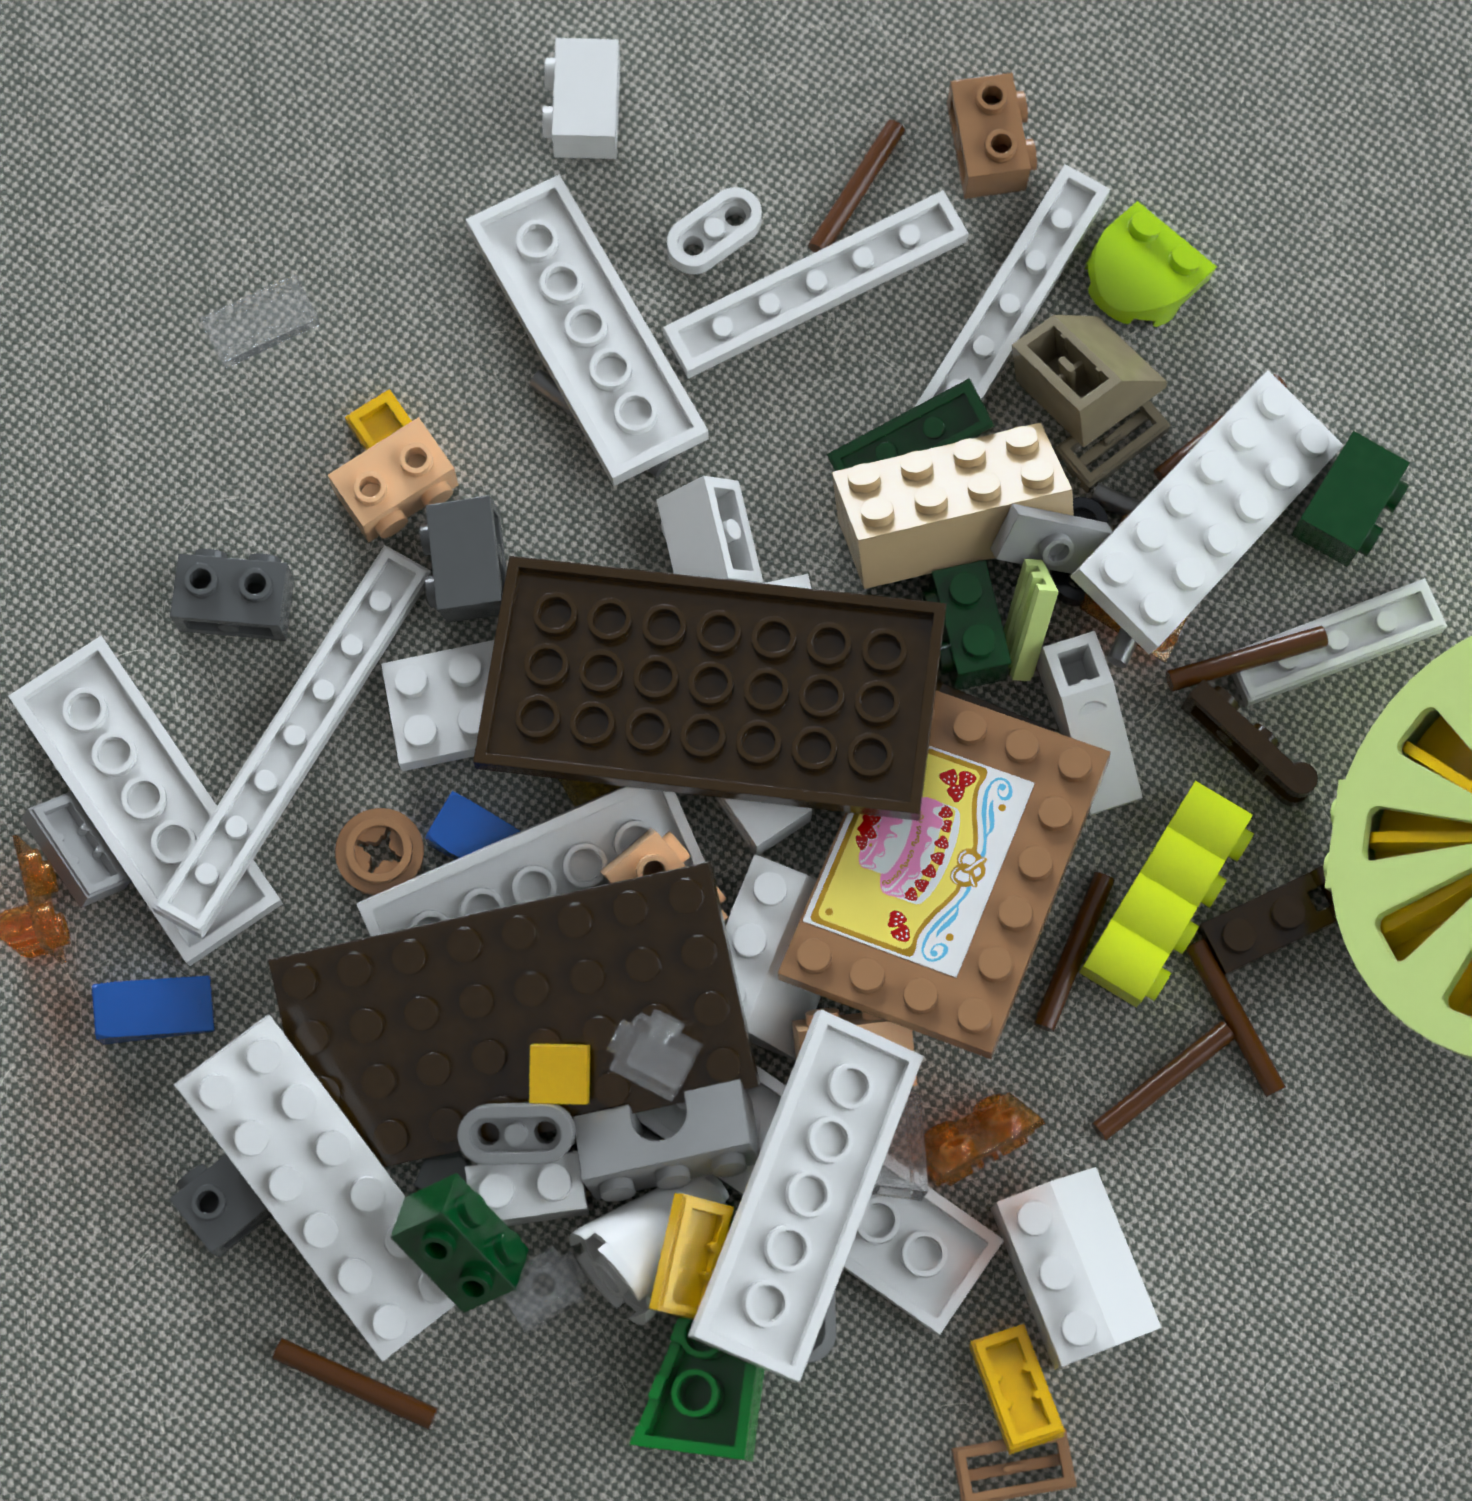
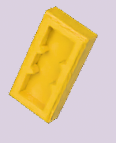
M674 1193L649 1309L695 1319L727 1238L734 1211L733 1206L686 1194Z
M1021 1324L970 1341L969 1348L1009 1455L1063 1437L1065 1434L1064 1427L1025 1325Z

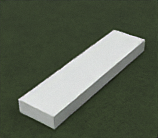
M1424 578L1243 647H1250L1318 626L1324 627L1328 637L1327 647L1232 674V677L1245 707L1439 634L1447 628V624Z

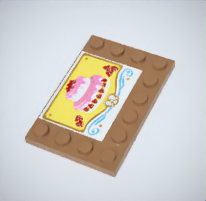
M936 691L920 821L845 813L779 968L778 979L992 1059L1110 761L1111 751Z

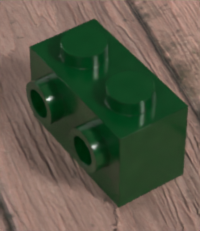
M1353 431L1291 536L1345 567H1348L1357 552L1367 557L1383 531L1382 527L1375 524L1383 508L1393 513L1409 487V484L1402 481L1401 478L1410 462Z
M986 560L932 571L928 590L922 591V599L928 602L946 603V618L939 665L941 674L949 673L952 687L958 690L1006 680L1012 662Z
M457 1173L405 1197L390 1236L401 1250L463 1313L515 1291L529 1248L522 1242L519 1235L511 1230L486 1204L482 1196L475 1192Z

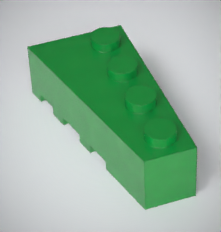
M680 1317L675 1324L670 1337L669 1348L660 1371L655 1376L648 1394L649 1399L639 1425H636L629 1445L753 1462L764 1369L688 1337L694 1320Z

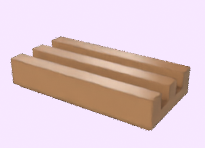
M1064 1428L1065 1434L1063 1437L1043 1443L1056 1442L1058 1454L968 1470L966 1458L1008 1451L1003 1439L952 1448L951 1453L956 1469L955 1474L960 1491V1501H1000L1077 1487L1066 1428ZM1054 1466L1061 1467L1062 1477L972 1493L970 1481Z

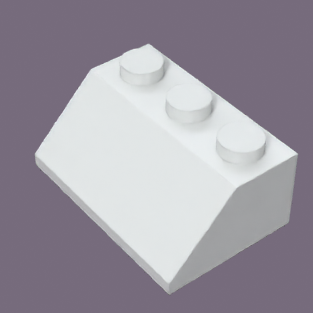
M754 854L725 927L751 1043L796 1060L792 1021L806 1019L805 1013L817 1008L821 996L780 981L778 979V971L816 880L807 874Z
M1096 1167L1049 1181L1000 1200L990 1208L1001 1237L1004 1239L1003 1242L1054 1369L1161 1328Z

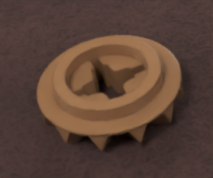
M374 808L357 814L345 824L336 842L335 858L338 869L346 882L362 894L376 895L413 879L422 870L425 847L418 828L407 816L392 809ZM388 832H391L388 837L390 840L389 849L401 861L392 860L391 862L383 860L379 867H375L374 872L371 873L372 857L359 845L362 844L367 847L369 845L379 846L382 839L385 840Z

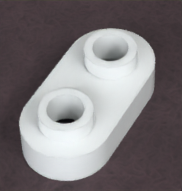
M727 188L675 223L667 237V253L672 265L686 274L704 273L753 239L760 229L762 216L761 205L757 197L743 188ZM731 215H739L744 219V222L738 226L728 224L726 219ZM696 244L703 251L693 256L687 254L684 249L688 245Z

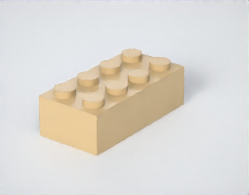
M1041 422L1028 426H1018L1011 430L973 439H964L956 443L923 451H913L906 455L868 464H859L851 468L832 472L838 522L864 589L930 574L935 570L995 558L990 548L1012 504L1074 516L1072 488Z

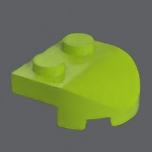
M1138 201L1104 230L1084 269L1088 270L1091 281L1088 293L1103 312L1124 324H1130L1133 319L1153 321V327L1164 325L1172 320L1180 306L1211 278L1217 268L1215 264Z

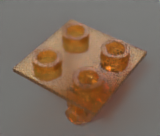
M19 835L12 836L28 904L0 913V939L25 958H36L50 954L61 964L67 963L63 946L71 944V937L64 914L62 912L55 913L51 893L58 892L54 868L49 860L43 861L38 848L32 849Z
M1010 1092L1005 1095L1001 1093L993 1094L979 1101L973 1108L974 1112L956 1122L945 1121L930 1128L924 1135L925 1139L913 1145V1148L929 1164L926 1169L936 1187L945 1182L950 1187L974 1173L971 1167L972 1164L980 1170L984 1168L983 1158L989 1156L993 1162L999 1159L997 1150L1005 1156L1027 1144V1137L1035 1133V1129L1045 1124L1043 1118Z

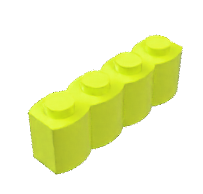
M1195 781L1079 973L1136 1008L1145 996L1155 1001L1171 975L1170 971L1163 968L1170 953L1174 949L1183 954L1199 928V925L1190 921L1200 903L1209 908L1212 906L1227 879L1218 875L1228 857L1237 862L1254 836L1253 832L1246 829L1253 814Z

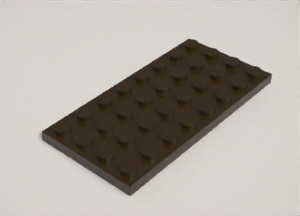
M509 556L475 747L474 766L476 769L920 821L946 618V603Z
M711 861L268 959L284 1035L383 1167L462 1151L458 1142L459 1125L471 1110L480 1105L529 1103L530 1045L532 1044L590 1045L589 1103L587 1105L558 1104L565 1108L572 1118L627 1104L631 1107L632 1114L686 1102L685 1091L738 1079L741 1080L744 1090L759 1087L760 1085ZM548 1121L540 1122L537 1128L538 1134L555 1131L556 1127ZM484 1123L481 1126V1135L486 1141H498L500 1132L496 1125Z

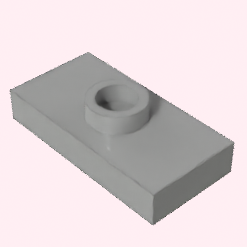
M1012 504L990 549L997 560L1023 564L1024 559H1042L1049 570L1073 574L1112 533V530L1107 522Z
M72 791L28 808L22 816V821L80 908L120 892L130 883L131 879Z

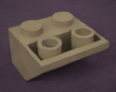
M1052 315L1011 345L1016 382L1083 447L1167 387V381L1099 316Z

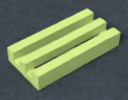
M1024 559L1004 626V634L1012 662L1010 671L1012 680L1031 681L1058 596V589L1042 559Z

